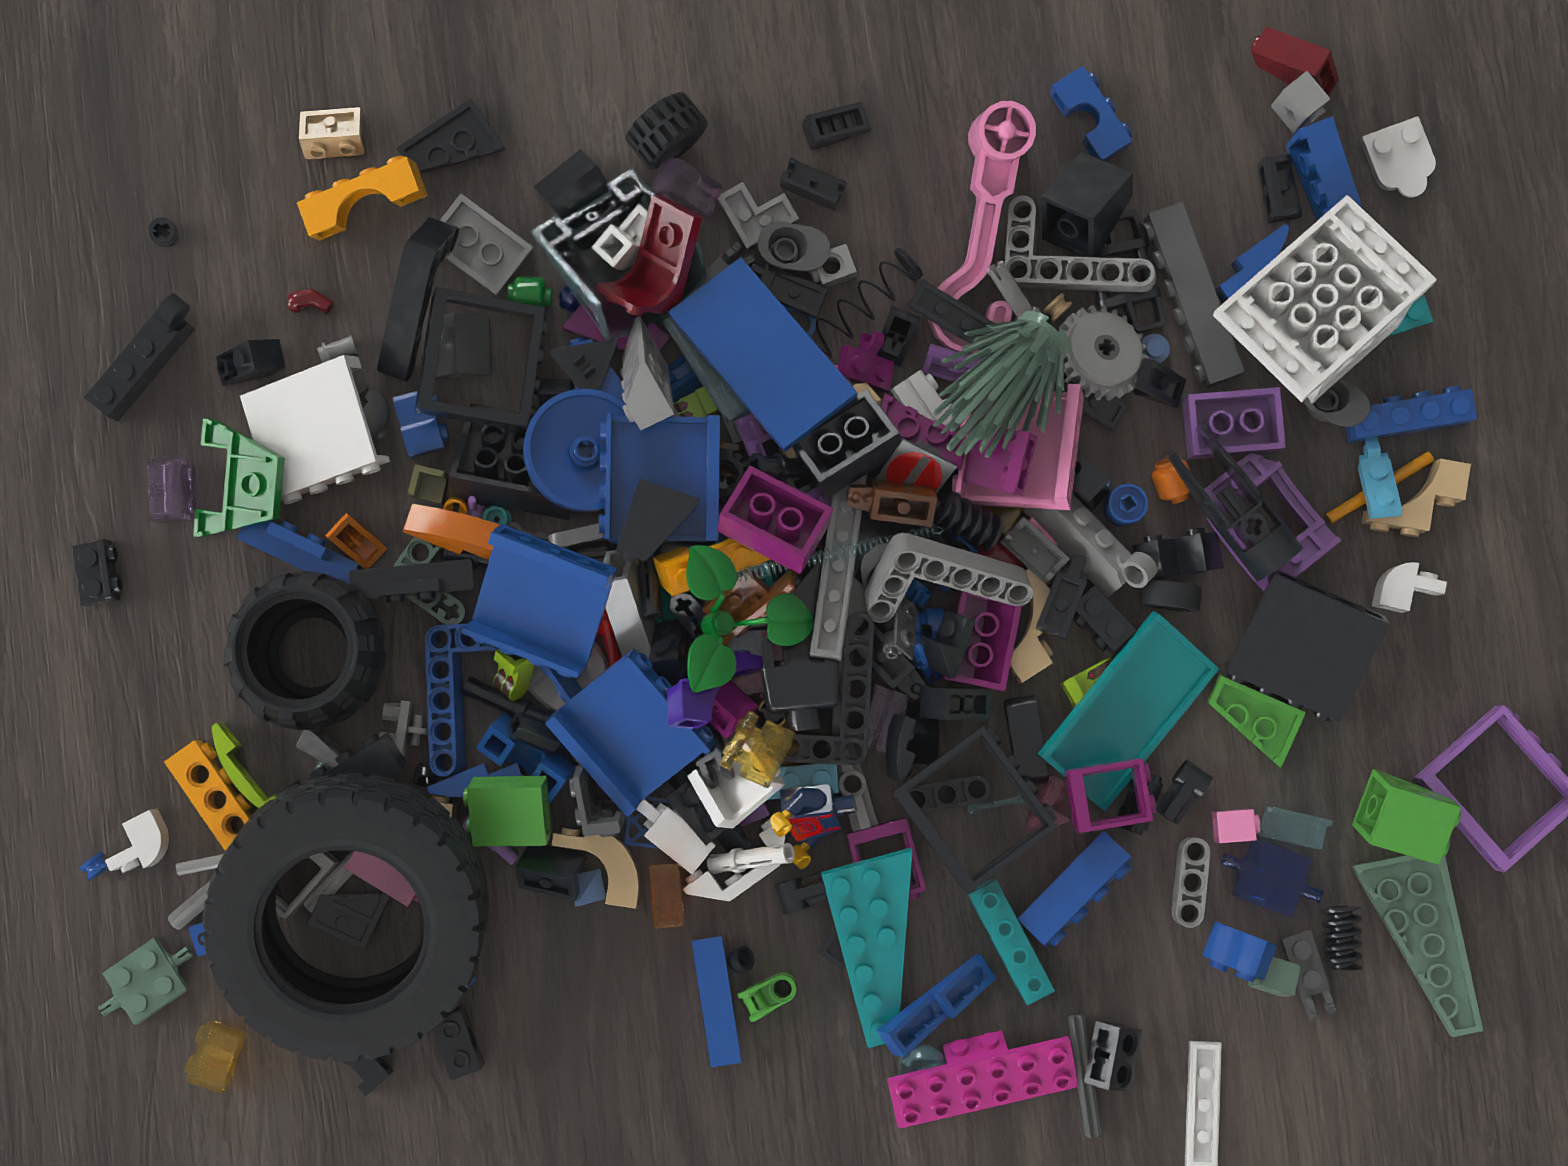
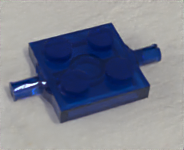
M1259 838L1251 841L1249 849L1242 859L1226 852L1222 856L1224 859L1221 860V865L1237 870V882L1232 894L1235 897L1288 918H1293L1297 903L1302 896L1317 903L1322 899L1319 896H1323V890L1307 885V875L1312 859Z

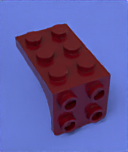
M652 195L634 264L622 278L610 283H598L596 290L605 295L607 301L625 307V311L632 315L641 316L644 312L665 314V311L673 309L681 303L702 217L662 195Z

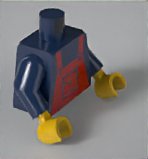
M828 784L780 790L782 813L776 812L773 814L770 822L772 830L778 837H783L790 831L797 843L802 842L801 845L793 846L795 856L792 861L799 869H804L811 861V857L807 853L808 849H813L822 836L841 831L843 829V815L857 813L854 795L837 797L831 785Z

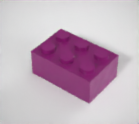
M749 466L720 513L717 531L801 574L829 527L834 508Z

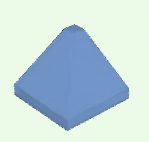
M600 869L577 875L580 893L574 901L575 907L606 899Z

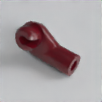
M309 288L291 292L286 304L287 308L294 313L301 311L304 306L312 305L326 315L333 308L334 302L315 289Z

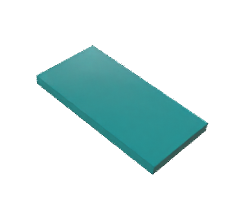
M1152 611L1037 755L1064 778V770L1134 758H1141L1144 763L1218 672L1219 668L1159 613ZM1131 768L1083 776L1086 797L1100 809L1106 811L1131 780Z

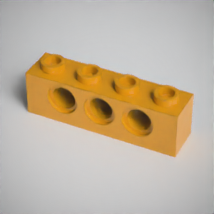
M194 740L165 760L164 763L226 851L238 834L231 827L233 818L236 816L240 817L245 825L253 815L250 811L252 804L242 793L237 792L224 768L221 769L215 760L218 756L214 748L208 742L203 743L202 740ZM201 766H205L209 771V777L204 783L200 782L197 778V771ZM218 791H222L226 796V804L222 808L217 807L214 803V796Z

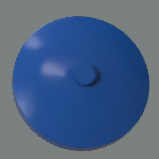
M574 389L552 397L534 414L524 437V463L532 483L549 501L562 508L577 512L605 510V502H600V484H606V471H600V452H606V440H601L600 437L601 421H607V413L612 414V416H626L623 410L624 402L600 390Z

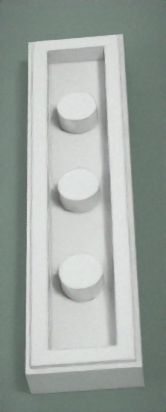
M1189 1041L1185 1166H1218L1221 1042Z

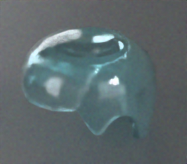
M925 1044L918 1045L905 1058L900 1057L898 1073L902 1075L945 1065L944 1055L934 1047Z

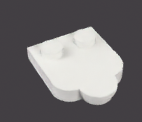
M1418 116L1362 136L1359 139L1375 181L1380 188L1387 191L1398 189L1403 196L1409 198L1417 197L1424 192L1427 187V177L1434 171L1436 161Z

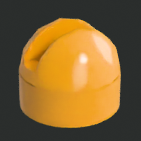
M451 497L446 500L443 509L453 511L454 503H459L458 513L467 515L468 505L465 500L457 497Z

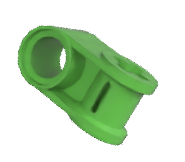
M779 972L762 982H757L743 989L736 995L746 1005L750 1013V1022H754L791 1001L797 991V981L792 974ZM778 980H786L791 984L792 990L789 994L781 995L775 990V983Z

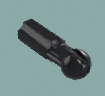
M524 712L515 714L508 728L511 739L548 754L554 753L556 750L565 753L569 762L576 766L579 765L575 757L546 726L545 721Z

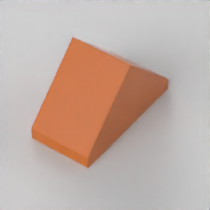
M348 513L325 535L364 569H369L388 549L355 517Z

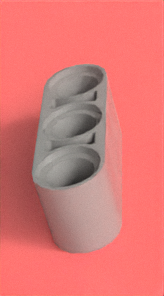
M1186 837L1178 845L1171 908L1173 919L1178 924L1188 928L1196 927L1203 921L1210 863V847L1208 843L1196 837ZM1196 842L1200 846L1201 853L1198 858L1191 860L1187 855V848L1190 844ZM1193 873L1198 880L1197 886L1192 890H1187L1184 886V879L1187 875ZM1191 904L1195 911L1194 917L1189 921H1184L1181 917V910L1185 905Z

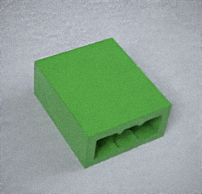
M547 776L473 777L468 787L464 789V806L469 807L466 832L472 837V846L547 845L552 834Z

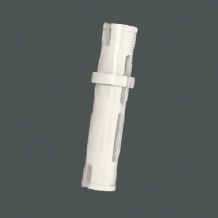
M790 843L749 850L735 848L728 853L709 855L707 867L712 874L726 871L741 873L747 868L792 863L795 853Z

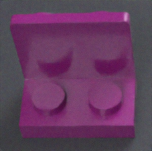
M999 428L982 454L979 448L983 440H978L972 447L964 482L1023 496L1038 436L1030 432L1017 430L1004 450L1002 444L1009 430L1007 429L991 456L986 458V451L999 432Z

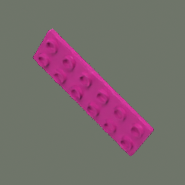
M1002 1030L942 1044L947 1064L887 1079L898 1128L914 1126L1078 1087L1072 1046L1068 1036L1008 1050Z

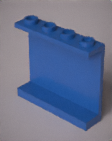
M500 524L490 534L488 544L493 545L492 553L472 621L463 628L462 634L470 636L474 642L480 644L488 643L496 646L505 654L524 657L533 665L547 666L555 669L558 674L564 677L578 678L587 668L617 568Z
M635 648L630 650L557 709L545 723L626 817L637 809L641 800L703 752L705 755L708 754L715 743L713 733L707 725L696 730L668 726L667 690L672 686L666 678L657 675L652 669V663L649 658L643 653H638Z

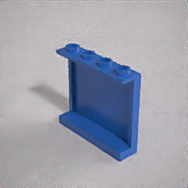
M607 413V421H601L600 429L601 440H606V452H600V471H606V484H600V502H605V515H599V534H605L606 541H619L639 480L642 479L700 499L698 507L666 541L718 542L720 415H707V417L670 416L640 431L636 422L630 423L626 416H612V414Z

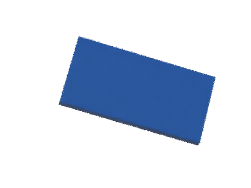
M741 257L668 312L673 322L783 452H786L857 397V391Z

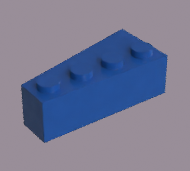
M1333 116L1298 129L1287 142L1286 148L1292 156V163L1316 222L1346 195L1362 208Z

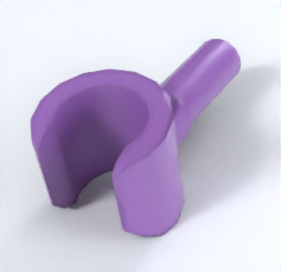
M470 496L468 498L469 503H467V515L482 519L485 506L477 504L476 498Z

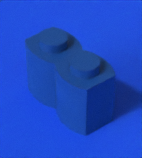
M417 391L393 397L404 444L410 458L447 449L445 442L450 441L447 426L445 423L440 424L439 417L414 413ZM438 394L432 396V401L440 402Z
M1215 921L1202 956L1211 959L1209 966L1227 972L1228 968L1231 967L1237 970L1235 976L1253 983L1255 977L1265 980L1277 945Z

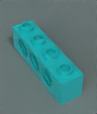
M992 878L967 894L1023 1002L1028 1006L1054 992L1055 990L997 880Z

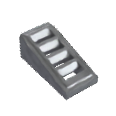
M323 729L303 730L296 744V747L330 766L337 764L335 758L345 752Z

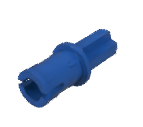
M915 633L916 643L914 645L913 663L919 668L927 684H933L930 675L934 676L937 683L941 679L942 674L929 668L920 635Z

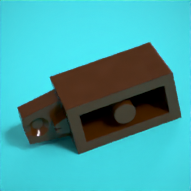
M872 479L871 484H849L846 504L847 506L868 511L870 519L932 527L938 497L933 487Z

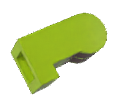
M706 385L695 390L694 393L679 399L678 402L673 403L674 408L681 417H707V415L719 414L718 408Z
M500 649L496 650L494 661L498 663V673L493 680V685L509 699L515 701L528 690L534 665L524 657L520 659L519 655H508L501 652Z
M1111 657L1059 683L1073 707L1079 703L1113 661Z

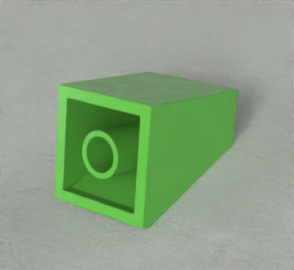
M1373 769L1352 826L1371 845L1439 865L1442 856H1445L1449 850V838L1452 830L1460 822L1461 807L1450 797Z

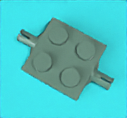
M152 938L104 971L102 974L112 988L113 997L99 1005V1010H104L101 1013L107 1017L110 1013L121 1007L126 1011L133 1024L138 1025L188 991L189 987L182 978L179 966L191 957H194L193 952H189L191 949L185 946V948L172 956L165 951L158 938Z

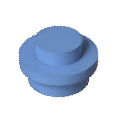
M1150 334L1141 341V344L1147 345L1142 354L1148 356V359H1154L1161 363L1168 357L1170 346L1162 335Z

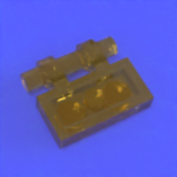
M748 711L744 719L739 720L735 727L736 734L733 740L726 744L720 765L726 769H731L734 762L743 765L740 770L741 777L769 788L795 738V732L769 720L766 721L762 730L756 728L754 725L758 716L754 712ZM747 739L755 742L750 753L742 749Z

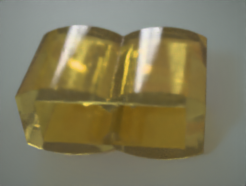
M214 1020L208 1021L205 1026L201 1025L195 1037V1043L198 1044L195 1056L191 1055L185 1066L184 1072L188 1074L186 1082L221 1094L226 1092L233 1078L247 1031Z

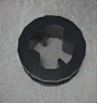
M156 218L149 225V237L160 247H169L178 238V230L168 218ZM160 226L164 229L168 226L170 227L167 230L170 234L167 238L163 236L156 238V235H159L157 229Z

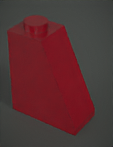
M1266 26L1261 36L1259 35L1255 38L1252 44L1251 52L1256 66L1288 85L1308 71L1329 97L1339 81L1331 51L1268 26Z

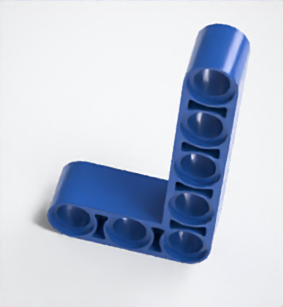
M467 624L433 626L428 630L425 637L429 763L433 773L443 777L461 773L466 762L462 695V653L493 652L499 649L488 643L480 644L476 642L475 645L471 646L468 643V636L462 634L463 628ZM445 632L448 636V643L442 648L439 645L438 638L441 633ZM445 662L449 666V674L447 677L442 678L439 669ZM445 693L450 697V705L446 709L441 706L440 702L442 695ZM446 723L451 727L452 731L451 736L447 740L442 736V728ZM447 754L453 761L450 770H446L443 766V759Z

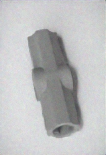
M853 742L848 743L844 748V753L851 758L857 757ZM826 743L827 750L829 753L831 746L829 743ZM860 764L853 766L837 765L838 786L842 797L854 795L857 813L848 814L852 831L856 832L878 825L866 785V779ZM849 775H856L861 782L859 790L854 793L847 792L843 786L844 779Z

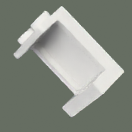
M740 732L736 735L739 743L728 751L727 757L732 762L735 778L728 781L727 779L725 780L723 775H721L717 762L712 765L716 770L719 780V786L714 789L707 786L700 769H695L687 776L716 827L734 828L785 785L780 776L781 770L779 766L770 759L765 750V742L756 734Z

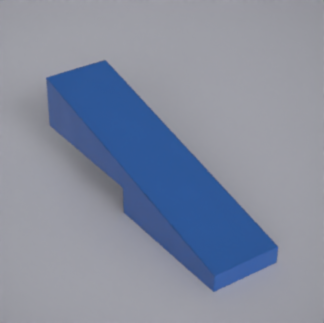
M723 937L693 940L691 943L711 1068L742 1063Z
M975 954L876 1031L892 1055L905 1058L947 1017L955 1018L996 977L981 954Z

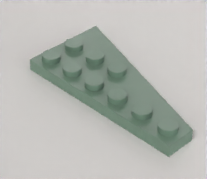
M1399 855L1350 865L1449 1035L1457 1037L1483 1031L1445 856H1442L1439 865L1408 855Z

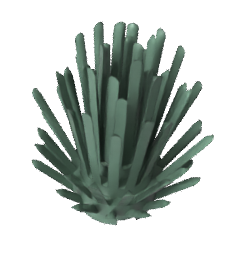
M1026 311L1017 320L986 325V328L967 331L964 335L968 337L988 332L993 333L975 338L973 343L961 347L962 351L941 360V363H948L988 346L964 358V361L955 365L954 370H959L987 355L938 394V396L946 394L951 396L934 410V415L941 413L960 396L934 423L933 427L939 426L952 414L953 419L940 434L946 433L949 429L951 432H954L987 396L947 444V450L952 451L973 428L955 454L961 456L965 452L966 455L978 440H983L979 448L982 454L1000 428L986 451L985 457L988 458L993 453L1008 426H1010L1002 444L1005 450L1032 400L1022 431L1028 432L1041 397L1042 401L1036 424L1038 428L1041 426V431L1044 434L1049 407L1053 402L1055 382V411L1060 415L1062 390L1064 391V359L1071 351V344L1062 328L1057 331L1046 322L1049 319L1048 316L1036 311Z

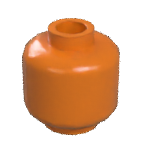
M1166 458L1157 462L1154 465L1155 469L1151 472V479L1159 499L1171 500L1172 504L1187 500L1189 498V490L1169 459ZM1181 460L1190 471L1188 463L1185 460Z

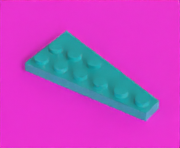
M911 848L821 872L868 1048L885 1044L876 1030L900 1013L912 863Z

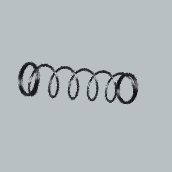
M898 247L894 250V253L910 275L890 262L882 261L879 264L881 278L890 295L869 281H859V294L869 314L848 300L839 299L837 301L838 313L848 333L829 320L823 318L816 319L817 332L828 353L823 349L821 351L827 357L832 358V353L820 332L819 321L832 325L850 339L854 338L841 313L840 302L850 304L871 320H875L862 294L861 283L873 286L892 301H896L882 273L881 266L883 264L896 268L913 282H917V279L923 277L921 268L905 250Z

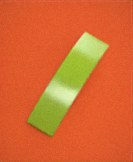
M216 722L212 726L214 745L220 762L234 785L258 808L269 800L276 798L278 794L268 798L233 755L243 746L224 723Z

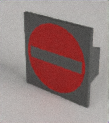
M903 438L874 479L933 487L937 494L957 465L942 458L938 449L920 440L917 444H914Z

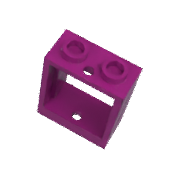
M1134 758L1064 770L1074 832L1084 833L1153 821L1152 813H1156V803L1152 794L1149 795L1147 782H1151V774L1148 764H1144L1143 759ZM1131 768L1138 813L1090 821L1083 776Z
M906 817L860 831L846 833L854 863L862 861L857 844L902 833L905 848L912 849L911 870L915 883L910 884L909 901L921 898L920 892L926 891Z

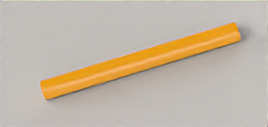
M1427 451L1394 471L1396 484L1434 462L1432 454ZM1363 491L1325 514L1327 521L1333 524L1364 505L1366 501Z

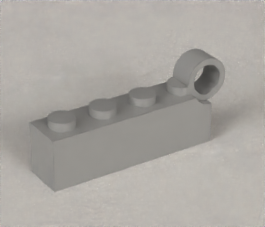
M1073 493L1070 510L1023 509L1030 518L1033 517L1058 543L1057 546L1071 561L1075 553L1087 557L1082 572L1088 575V579L1107 598L1125 582L1132 587L1142 588L1157 573L1156 563L1149 555L1143 552L1131 554Z

